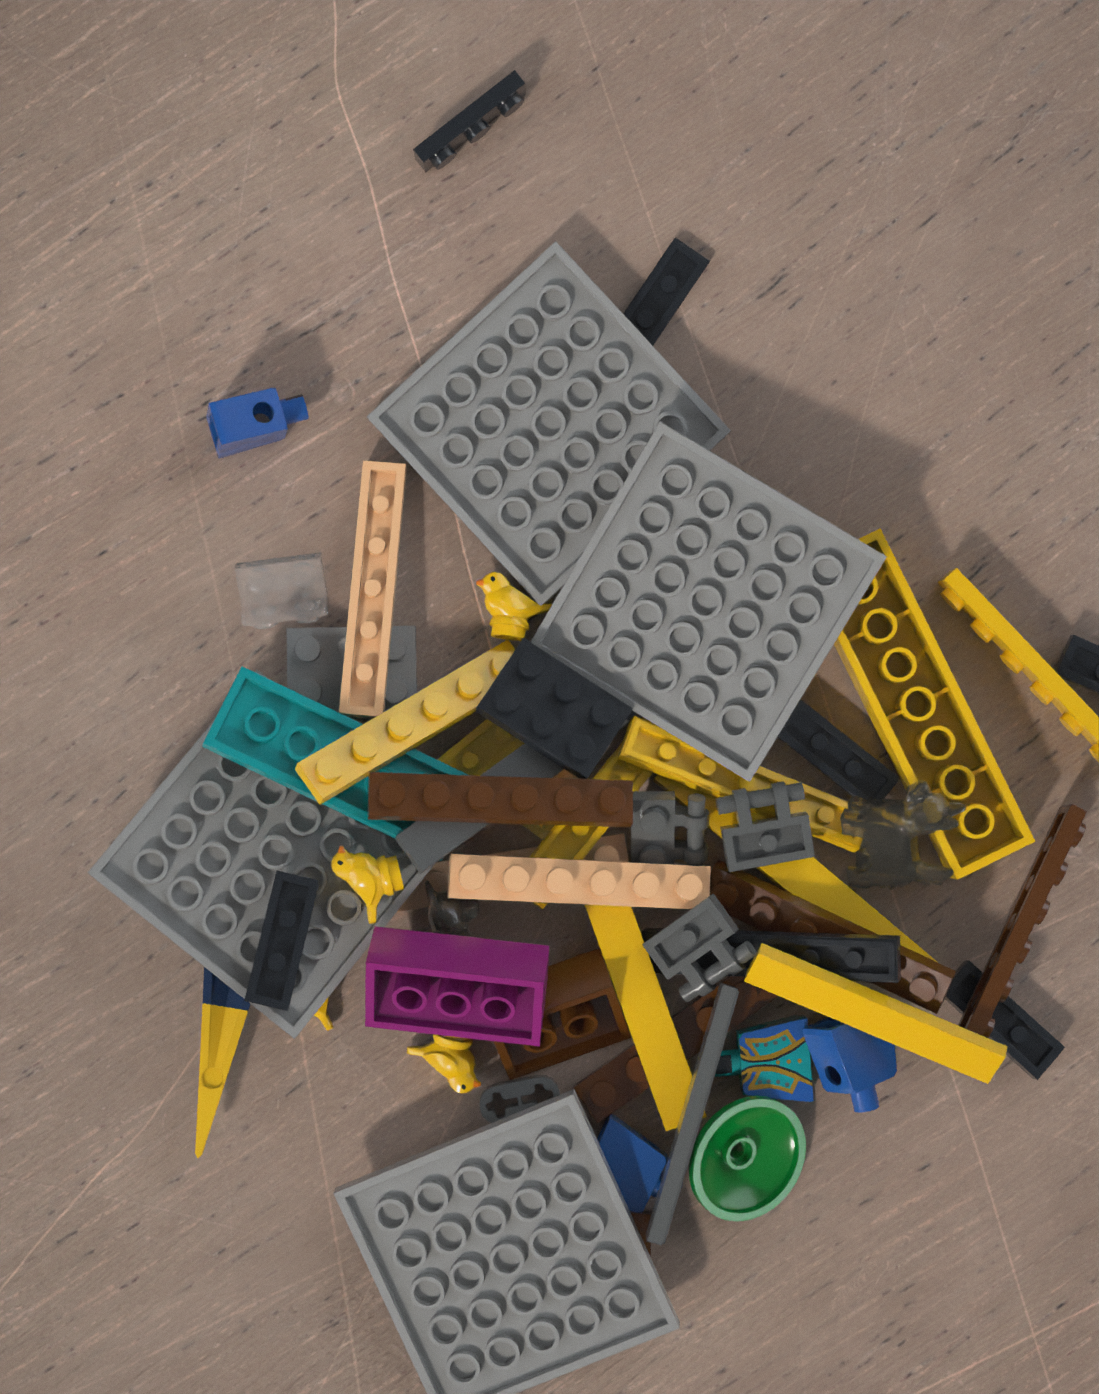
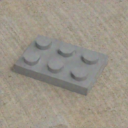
M392 626L384 712L417 693L416 626ZM347 627L286 628L287 688L339 712Z

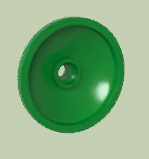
M767 1096L744 1097L727 1104L717 1111L698 1134L689 1160V1181L698 1202L714 1216L736 1222L760 1217L774 1209L791 1192L804 1165L806 1137L799 1118L785 1104Z

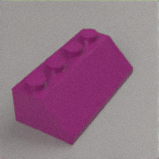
M374 926L366 959L365 1027L540 1046L550 946Z

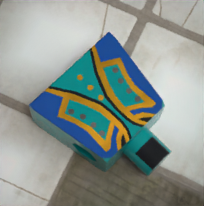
M798 1014L736 1030L737 1049L722 1050L714 1077L739 1075L740 1090L746 1096H767L774 1099L804 1102L814 1101L810 1051L802 1032V1028L808 1026V1019L804 1014Z

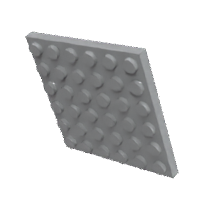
M556 241L367 416L371 423L540 606L545 604L564 586L659 422L666 424L709 451L731 432L724 422Z
M659 422L532 638L531 643L633 708L632 710L750 782L887 556L678 431Z
M257 669L255 670V673L266 677ZM212 722L88 871V874L244 999L276 870L320 880L288 1011L250 1003L295 1039L370 946L374 926L385 927L434 865L420 874L394 838L323 804L320 805L313 799L202 747L213 724ZM340 846H344L348 852L353 854L359 852L368 853L375 859L381 855H385V858L397 856L404 890L396 891L392 896L385 894L382 896L377 907L376 923L369 924L365 902L345 880L339 878L332 871L331 861Z
M574 1089L338 1186L333 1193L427 1394H517L680 1328L678 1316Z

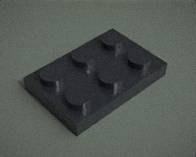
M523 638L475 711L575 777L588 779L633 708Z

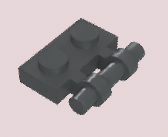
M784 781L771 783L768 789L747 792L745 788L732 790V795L716 798L719 815L735 812L737 824L720 827L726 865L729 872L815 857L808 813L806 811L790 813L789 802L805 799L802 782L785 785ZM774 805L776 817L752 821L750 809Z
M633 791L630 863L674 865V860H684L687 862L686 865L704 866V862L708 860V844L704 842L705 829L709 826V811L705 808V796L698 793L691 794L688 797V806H675V791ZM675 826L687 828V840H674Z
M714 894L707 897L642 944L667 980L680 971L684 974L688 982L679 987V993L686 1002H690L698 995L704 997L715 990V984L728 974L733 976L746 968V962L756 955V950L749 941H745L734 948L726 940L738 931L739 928ZM712 950L718 961L704 969L696 960Z

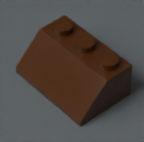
M600 948L578 954L573 958L548 966L540 1046L493 1041L509 1080L631 1038Z

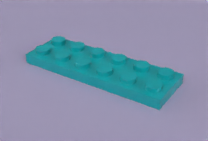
M241 666L202 747L317 801L296 772L297 763L363 724ZM412 749L376 771L384 773L468 775L416 749ZM368 776L322 803L392 838H395L399 833L416 822L368 820Z

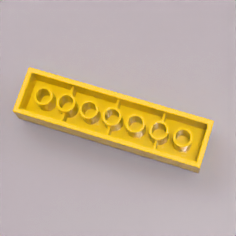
M881 528L859 538V540L886 555L887 558L840 633L834 646L899 778H901L900 780L948 877L958 880L1036 841Z

